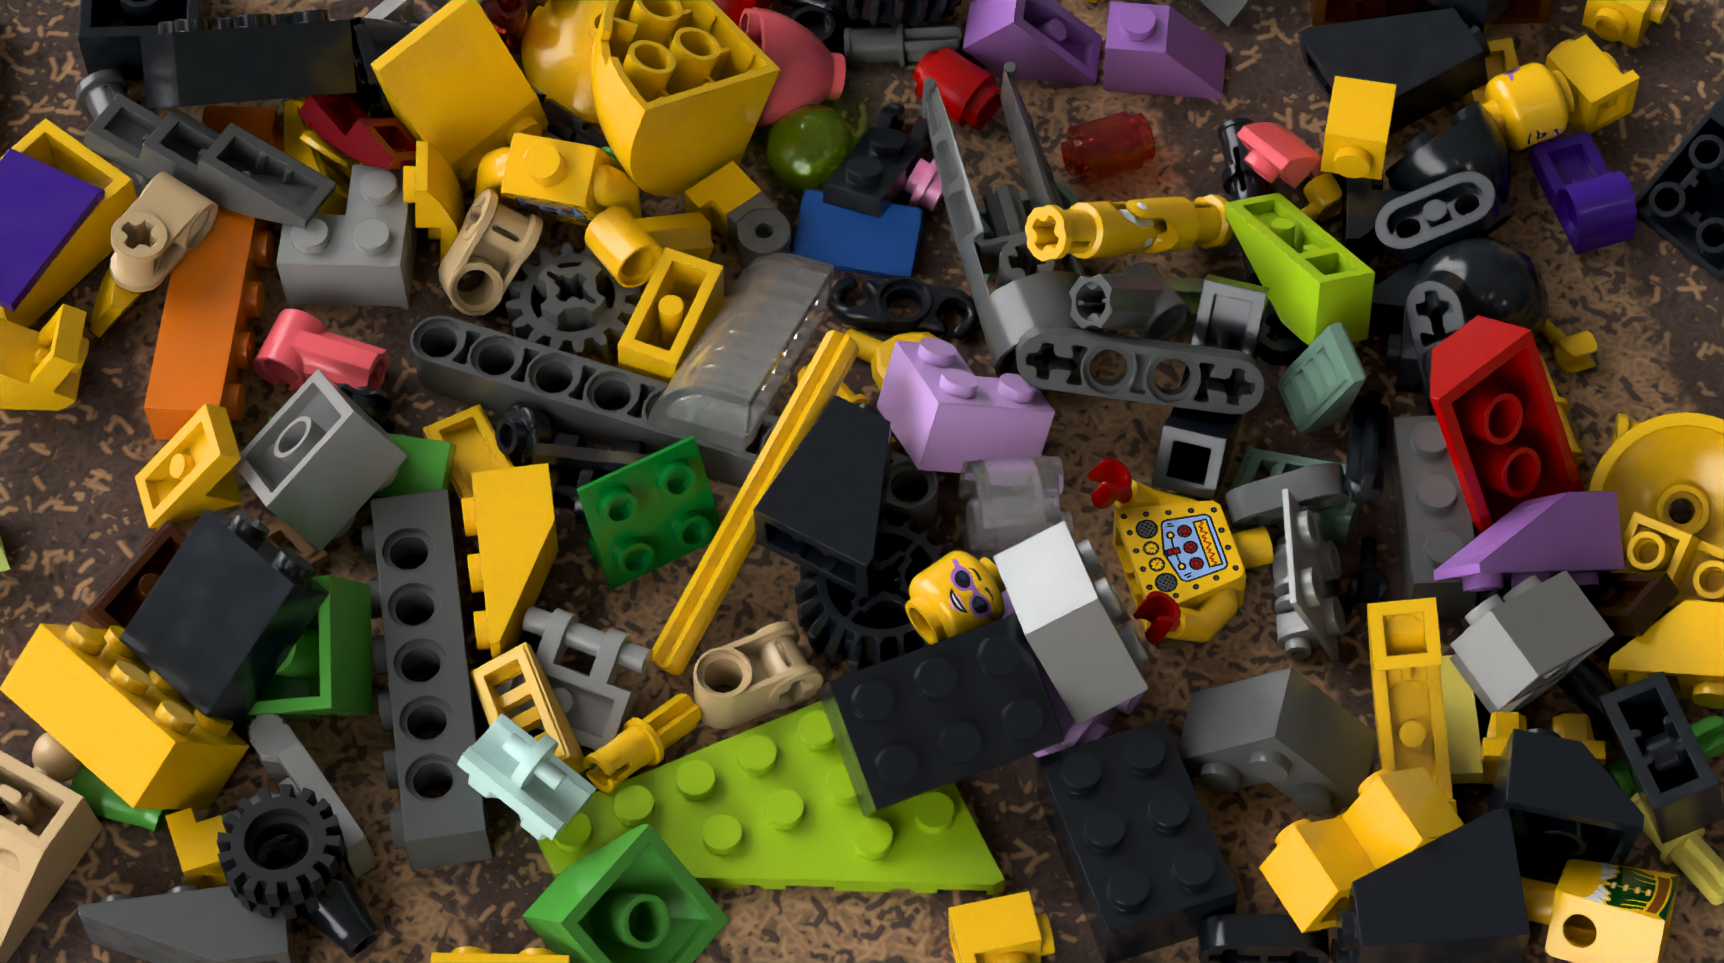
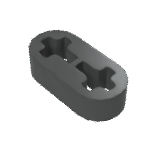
M1338 463L1315 464L1251 482L1228 491L1225 497L1232 527L1238 530H1248L1284 522L1282 489L1288 488L1304 511L1311 510L1313 513L1347 502L1350 497L1348 491L1344 488L1345 475L1342 465Z

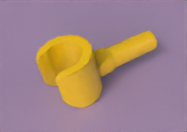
M1331 173L1318 175L1309 181L1303 189L1309 205L1301 209V211L1314 222L1317 219L1325 221L1339 215L1343 209V200L1341 198L1343 191Z
M1546 319L1545 327L1540 333L1552 346L1553 356L1564 373L1572 374L1596 367V363L1590 354L1596 352L1598 346L1590 331L1586 330L1566 336L1560 328H1557L1549 319Z

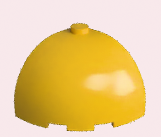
M608 0L593 44L591 88L596 114L603 134L613 154L626 173L646 193L656 196H675L684 194L686 190L732 160L739 166L780 72V68L712 0Z

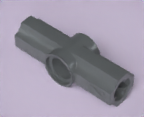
M1140 262L1130 266L1120 275H1081L1069 291L1072 299L1070 316L1082 329L1135 331L1141 338L1168 341L1178 332H1194L1205 279L1163 277L1148 262Z

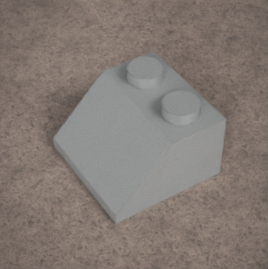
M317 369L240 453L241 459L235 466L266 508L319 551H322L332 539L341 537L349 530L356 518V512L375 492L385 489L392 483L398 474L400 464L408 456L380 425L330 378Z

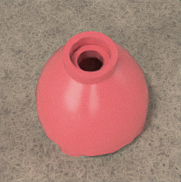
M757 7L745 8L743 10L739 28L780 68V72L757 122V128L775 126L794 120L811 111L824 100H839L843 92L846 76V64L843 54L830 52L823 42L809 29L788 16Z

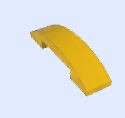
M1436 597L1367 603L1372 690L1380 770L1391 768L1394 772L1424 767L1457 814L1456 800L1453 798L1440 670V665H1443Z

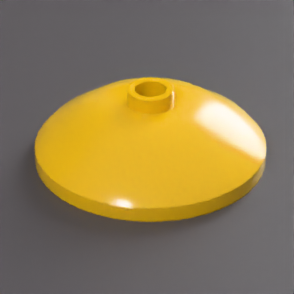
M548 0L545 7L537 6L524 29L521 57L525 77L531 86L546 95L545 102L548 99H553L590 123L589 127L601 128L591 88V58L596 32L608 0Z
M1689 412L1661 415L1634 426L1621 435L1607 449L1593 472L1588 492H1617L1621 538L1635 511L1689 533L1706 543L1724 549L1723 419ZM1676 499L1686 500L1692 507V516L1684 524L1674 522L1669 515V507ZM1672 601L1669 606L1676 607L1680 603Z

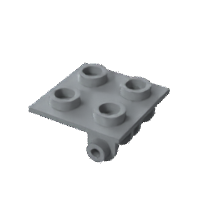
M1288 488L1282 489L1285 536L1277 540V547L1273 549L1274 561L1272 563L1273 579L1275 582L1274 595L1278 598L1275 601V611L1278 614L1276 615L1278 646L1285 650V656L1291 660L1306 659L1311 655V649L1322 647L1332 661H1339L1337 636L1345 635L1346 633L1343 608L1339 599L1336 596L1334 597L1333 580L1341 577L1339 554L1333 541L1325 542L1320 535L1313 512L1311 510L1304 511Z

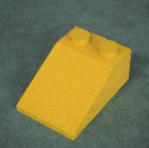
M451 0L370 64L395 117L401 121L417 141H429L442 154L457 177L462 195L471 189H476L478 167L486 153L501 147L510 148L514 133L541 137L542 131L548 129L549 123L538 96L477 0Z

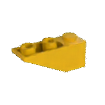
M548 463L471 472L474 497L461 498L466 537L478 535L480 553L467 555L472 593L484 592L486 610L473 612L478 651L490 649L492 660L511 650V648H515L523 631L522 624L525 614L530 606H534L559 551Z

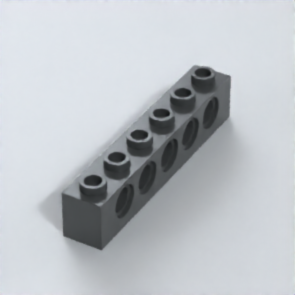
M443 489L371 499L373 525L362 526L361 531L366 563H377L378 579L369 580L367 584H371L372 619L382 618L384 635L373 636L372 643L377 675L388 674L389 692L378 693V705L383 732L394 731L395 749L383 752L388 789H399L401 808L389 809L394 849H407L412 870L492 859L486 799L468 784L469 774L457 765L461 755L478 741L479 737L473 684L469 673L471 672L455 525L448 490ZM411 563H422L421 566L415 569H402ZM416 618H429V620L420 625H407L408 622ZM421 674H436L432 679L428 681H412L415 677ZM429 730L442 731L439 736L433 739L422 740L417 738ZM434 788L449 789L445 795L438 798L429 799L423 797L426 792Z

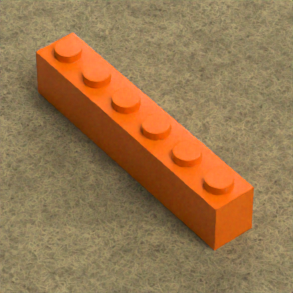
M204 106L201 121L204 125L221 134L232 122L284 152V133H282L276 108ZM218 206L216 219L206 237L196 248L190 250L171 271L144 403V410L154 440H171L205 403L225 407L231 426L232 421H242L245 411V388L243 384H240L242 369L252 368L255 357V338L253 332H249L251 319L261 318L264 309V285L262 281H259L261 267H270L273 261L274 239L272 231H268L270 221L250 217Z

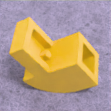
M63 303L40 332L0 318V409L59 411L76 401L82 366L89 349V339L82 337L86 311Z

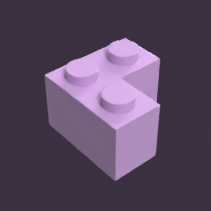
M924 338L921 342L896 340L876 405L883 417L891 422V430L918 470L1034 478L1055 411L1039 389L1029 385L1022 379L1021 375L1006 373L1001 375L1000 378L975 376L957 349L952 344L937 338Z

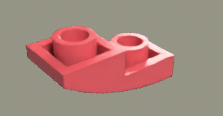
M1257 122L1244 125L1236 134L1249 152L1244 159L1246 164L1271 184L1279 176L1296 189L1307 176L1313 179L1318 175L1328 173L1320 171L1322 155L1282 125L1272 122Z

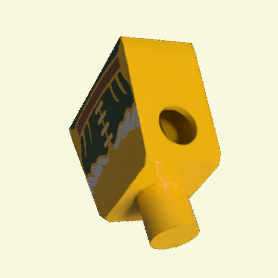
M1570 859L1567 860L1558 884L1521 877L1528 921L1549 925L1545 952L1548 955L1572 963L1661 962L1669 936L1680 875L1588 860Z

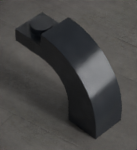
M1208 274L1203 284L1191 344L1240 351L1249 354L1257 361L1261 343L1259 342L1270 288ZM1209 363L1199 364L1201 384L1197 393H1206L1205 381L1224 384L1228 396H1237L1239 387H1250L1251 383L1245 381L1242 369H1233L1230 378L1219 379L1209 377L1207 370ZM1187 364L1181 386L1187 381L1190 374ZM1173 407L1163 426L1151 485L1214 500L1226 474L1243 414H1224Z

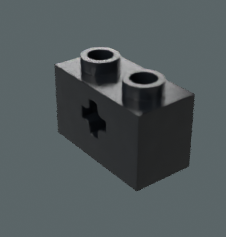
M1663 671L1599 697L1608 732L1662 844L1724 819V806L1719 783Z

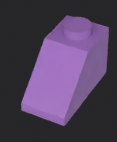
M974 0L969 4L963 50L1000 77H1003L1005 63L1012 61L1016 64L1015 78L1093 85L1097 79L1102 36L1054 0Z
M1110 1L1105 45L1103 90L1222 100L1226 60L1225 46L1171 6Z

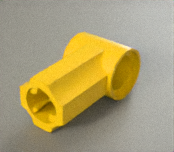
M614 206L602 211L590 222L584 237L586 246L615 280L625 288L641 286L650 280L665 247L707 261L714 249L710 233L711 224L701 212L636 218L625 206Z

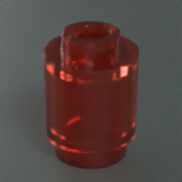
M1126 111L1069 127L1067 141L1061 143L1062 159L1067 172L1071 177L1079 175L1085 185L1142 169L1144 162L1154 159L1156 152L1153 133L1146 117L1142 113L1130 115Z

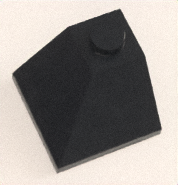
M1535 728L1526 731L1513 729L1499 758L1487 813L1494 809L1509 808L1519 869L1561 877L1567 860L1570 859L1623 866L1643 830L1644 815L1581 741L1561 738L1559 734L1547 729Z

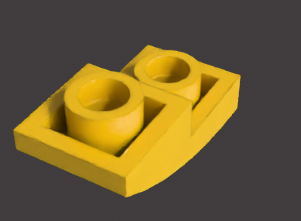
M416 141V166H403V203H415V228H428V239L440 240L441 263L465 220L464 199L457 177L442 154L429 141Z
M1634 511L1622 537L1625 569L1610 573L1667 572L1680 591L1673 601L1678 603L1684 600L1724 602V549Z

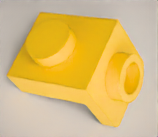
M1587 0L1582 25L1592 29L1604 40L1611 42L1620 41L1636 48L1652 21L1660 25L1664 22L1674 0Z

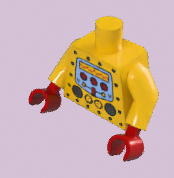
M514 133L510 148L501 147L486 153L478 167L474 201L483 191L488 189L498 194V202L522 215L528 216L532 213L540 218L589 226L590 222L599 213L614 206H625L636 218H642L639 187L618 162L600 148L591 145Z
M1115 458L1102 460L1088 473L1090 481L1101 484L1091 493L1093 505L1099 509H1106L1115 502L1116 507L1119 508V510L1114 511L1112 542L1136 606V611L1132 615L1136 620H1141L1145 637L1149 644L1156 645L1167 637L1198 643L1210 641L1233 618L1238 611V607L1244 603L1245 570L1271 564L1274 561L1271 539L1265 526L1231 534L1219 503L1213 500L1197 501L1146 486L1133 480L1126 465Z

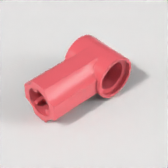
M290 308L284 309L279 313L253 361V367L256 373L267 383L277 386L278 382L281 381L290 384L288 390L298 391L317 369L322 371L336 385L348 384L353 388L363 386L380 389L385 380L389 359L386 349L331 333L313 315L302 310Z

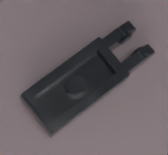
M893 102L887 103V106L879 114L876 126L868 129L824 182L823 202L881 218L906 187V182L921 158L925 160L926 154L930 147H932L927 119L919 116L914 123L910 137L905 136L901 132L905 121L904 105Z

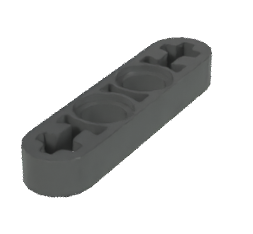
M1039 325L1027 330L1019 338L1016 346L1017 369L1022 379L1029 385L1040 389L1224 414H1243L1252 410L1261 401L1264 393V378L1257 361L1249 354L1236 350L1052 325ZM1042 343L1053 344L1054 355L1074 359L1072 347L1074 345L1083 346L1079 355L1080 376H1070L1072 371L1070 362L1057 360L1050 361L1048 370H1037L1035 359L1027 355L1028 353H1038ZM1103 350L1117 351L1126 360V368L1123 374L1112 381L1097 379L1090 371L1089 365L1092 358ZM1171 358L1182 360L1188 365L1190 374L1187 381L1181 387L1167 390L1155 383L1153 373L1160 362ZM1209 363L1207 367L1209 377L1228 379L1233 369H1242L1245 381L1251 383L1250 387H1239L1237 396H1228L1224 384L1205 381L1206 393H1197L1201 384L1199 364Z

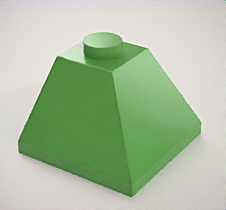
M650 824L639 825L567 866L522 915L524 920L550 950L558 955H569L571 963H693L730 921Z

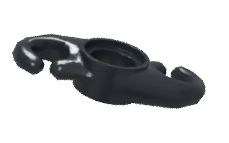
M848 276L836 282L830 289L827 299L831 313L843 324L885 332L894 336L909 332H929L935 336L945 335L948 328L942 322L940 316L945 311L959 309L966 315L965 321L952 329L951 333L955 339L961 340L971 336L980 325L974 300L966 292L926 284L917 278L909 276L895 277L884 284L874 280L864 281L861 288L867 294L868 301L861 306L854 307L846 305L843 301L844 295L853 291L858 285L854 277ZM910 298L917 301L922 308L912 317L900 318L892 315L887 307L896 299Z

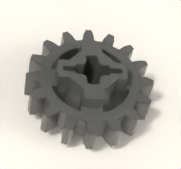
M570 242L563 243L562 255L553 257L546 249L540 250L541 264L535 267L524 262L520 266L522 281H511L508 286L510 301L506 302L509 324L513 327L514 336L584 358L595 353L603 362L610 360L608 346L611 343L618 346L641 298L639 286L625 288L620 285L587 246L582 254H576ZM609 292L615 299L612 309L608 308L606 304V295ZM537 301L542 303V315L539 318L534 313Z

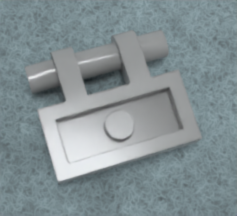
M533 605L530 606L525 614L522 629L542 637L536 657L578 743L598 750L623 732L624 723L629 719L638 694L614 685L618 671L621 667L644 674L650 665L653 650L631 642L630 634L610 628L607 632H603L578 622L576 614L560 608L555 609L552 613ZM568 647L596 657L590 675L560 665L564 652ZM524 674L497 687L496 690L499 696L525 683ZM532 699L509 711V717L513 718L535 706L534 700ZM543 724L537 727L538 729L545 731Z

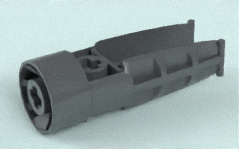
M1008 61L1004 65L1000 99L1032 211L1036 207H1044L1046 205H1057L1064 209L1051 167L1038 139L1032 118L1027 112L1014 83L1016 64ZM926 78L923 87L921 116L927 119L932 150L952 232L997 378L1006 373L1020 375L1016 363V346L1019 338L1027 330L1039 325L1089 330L1082 329L1070 316L1072 299L1069 291L1081 275H1085L1080 258L1072 254H1066L1061 258L1065 271H1054L1055 259L1052 261H1040L1033 256L1027 246L1025 232L1027 216L1018 188L1009 190L1008 185L996 187L995 193L984 195L983 201L995 237L984 240L982 221L935 79ZM997 272L996 290L989 294L984 275ZM1089 330V331L1103 332V330ZM1042 343L1038 353H1028L1027 356L1035 359L1037 370L1046 371L1050 361L1057 360L1070 362L1071 373L1079 370V355L1083 346L1074 345L1072 347L1074 359L1054 355L1053 344ZM1102 351L1099 352V353H1097V354L1092 358L1091 362H1092L1093 360H1095L1098 356H1100V354L1102 353Z

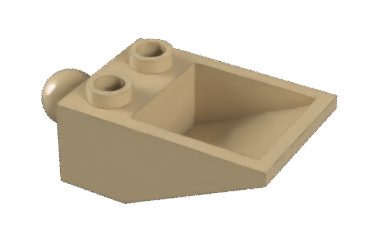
M48 732L42 734L34 744L32 751L34 768L0 750V804L4 803L10 811L6 816L0 815V963H7L103 829L85 798L58 783L73 779L83 763Z

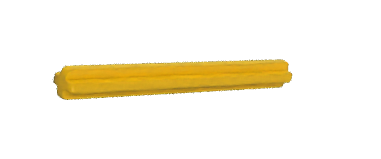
M830 330L823 338L652 648L651 662L662 671L679 676L683 673L756 540L753 509L833 396L836 395L859 353L857 342L848 335L836 330Z

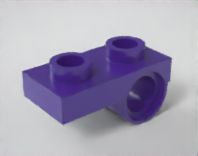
M1588 131L1531 146L1528 161L1575 254L1633 239L1636 228L1637 208L1631 184L1622 171L1618 170L1609 173Z

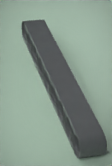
M438 315L424 319L412 330L410 337L418 380L425 389L435 394L474 406L480 404L484 409L503 415L510 406L520 404L522 407L527 406L531 409H539L547 415L552 430L565 434L580 435L584 440L610 448L618 443L620 439L640 441L645 445V454L650 455L693 435L696 438L707 478L739 488L745 482L780 418L449 316ZM444 354L447 355V356H444V357H439V358H437V356H440V355H444ZM498 372H506V373L500 374V375H492V374L498 373ZM558 389L563 390L562 392L549 393L550 391H553V390H558ZM614 407H621V408H622V409L616 410V411H607V409H609V408H614ZM670 425H681L679 428L675 429L665 428L666 426ZM728 443H740V445L735 447L723 446ZM893 451L885 512L891 518L892 526L901 527L912 516L913 520L917 523V533L920 534L934 527L937 524L939 515V482L936 472L918 470L909 456ZM906 497H915L920 500L909 503L903 502L900 499Z

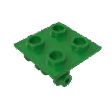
M693 435L577 488L592 535L591 538L585 541L594 562L601 563L610 590L710 544L721 525L696 438Z

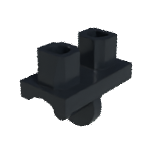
M557 433L551 444L536 442L533 451V464L548 463L553 506L575 508L576 524L588 525L577 488L650 454H645V445L640 441L620 439L618 443L612 445L611 450L588 448V442L583 440L580 435Z

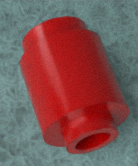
M949 46L942 48L937 53L933 50L926 53L913 73V80L917 82L915 96L922 100L925 79H935L948 118L961 127L969 124L974 129L980 130L997 113L1002 104L1000 99L1001 88L996 85V78Z

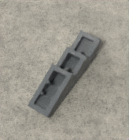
M120 93L86 129L83 143L85 147L150 180L158 173L164 171L217 203L219 207L250 217L303 229L332 195L337 184L335 181L232 122L220 134L176 108L163 119Z

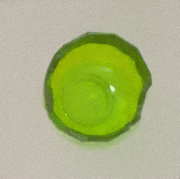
M814 103L806 104L780 117L770 129L766 140L767 165L784 187L804 192L806 189H823L824 182L858 143V139L852 126L834 108Z

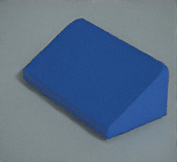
M806 189L801 201L791 261L886 279L900 276L912 277L924 236V212L918 207L892 203L883 216L877 218L826 204L823 202V191Z

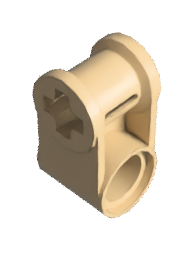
M164 171L158 173L146 185L140 197L115 221L111 228V245L114 249V254L111 257L110 273L113 280L121 288L131 292L143 293L155 289L190 250L196 248L206 237L217 216V203Z
M488 189L483 191L470 207L460 232L446 256L442 259L438 270L439 281L454 307L461 313L470 316L484 315L494 310L500 303L519 267L534 250L542 232L543 219L532 213L524 216L498 202V194ZM471 270L484 271L483 282L478 288L467 292L457 290L459 279L465 273Z
M784 621L769 624L752 635L722 647L710 649L700 656L695 663L693 672L694 703L702 711L701 721L704 724L717 729L736 727L776 709H786L811 698L818 692L817 690L822 687L824 679L819 669L809 665L798 646L799 632L793 623ZM722 685L735 688L733 691L726 693L712 690L714 687Z

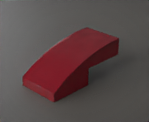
M309 95L298 111V114L322 138L356 160L384 169H403V166H416L417 140L398 118H369L350 95Z

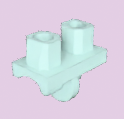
M503 713L493 722L482 737L461 755L457 763L461 769L469 774L468 784L486 799L499 798L519 814L520 826L537 840H544L548 837L552 841L588 803L597 789L554 755L559 744L548 734L539 741L535 740Z

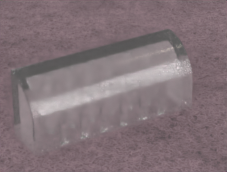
M790 253L767 254L749 263L652 408L647 425L687 437L693 435L697 440L744 453L827 317L834 265Z

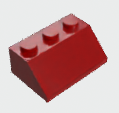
M1477 315L1432 349L1430 400L1478 536L1522 501L1565 492L1584 491L1531 329Z

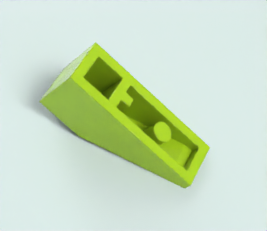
M1279 192L1225 202L1224 214L1262 286L1270 288L1268 298L1280 321L1308 346L1329 325L1338 322L1345 325L1352 342L1368 339L1375 271Z

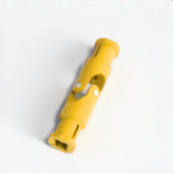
M1219 195L1198 197L1192 202L1185 197L1177 196L1132 199L1127 202H1111V200L1078 202L1067 210L1057 205H1046L1034 208L1028 216L1025 225L1028 249L1040 261L1061 259L1066 254H1072L1081 259L1117 257L1126 254L1182 252L1191 248L1193 244H1197L1203 249H1211L1226 245L1232 236L1233 229L1224 214L1225 202L1227 200Z

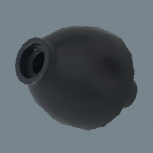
M1475 101L1455 114L1449 121L1452 127L1436 136L1432 129H1428L1410 140L1401 149L1404 157L1390 166L1384 174L1389 179L1388 183L1395 191H1415L1459 172L1472 171L1485 175L1492 182L1500 201V214L1495 224L1483 234L1476 236L1486 237L1504 225L1516 212L1509 203L1511 163L1507 144L1492 114L1484 108L1480 101ZM1469 207L1461 215L1468 214L1478 207Z

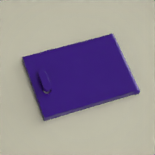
M12 148L8 149L0 160V306L14 312L94 208L104 199L105 190Z

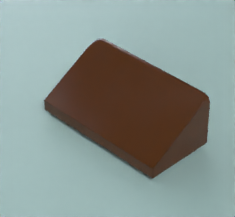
M167 519L151 534L76 619L91 628L109 629L110 626L115 625L126 629L187 535Z

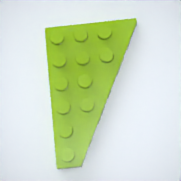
M821 701L627 779L610 793L595 792L588 803L552 841L548 837L544 840L536 839L554 880L567 866L639 825L650 824L703 888L739 889L745 885H758L764 889L787 890V886L834 887V891L890 892L894 889H909L915 893H938V890L987 891V895H993L1005 890V879L954 783L863 816Z

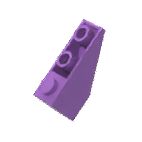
M1565 492L1522 501L1434 570V581L1462 580L1463 592H1479L1502 589L1503 579H1511V588L1513 589L1532 575H1536L1541 582H1544L1567 570L1579 588L1598 586V574L1625 569L1617 492Z

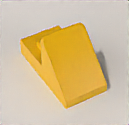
M205 403L135 476L149 528L156 529L167 519L176 523L200 516L205 509L217 511L242 503L232 469L241 459L225 407Z

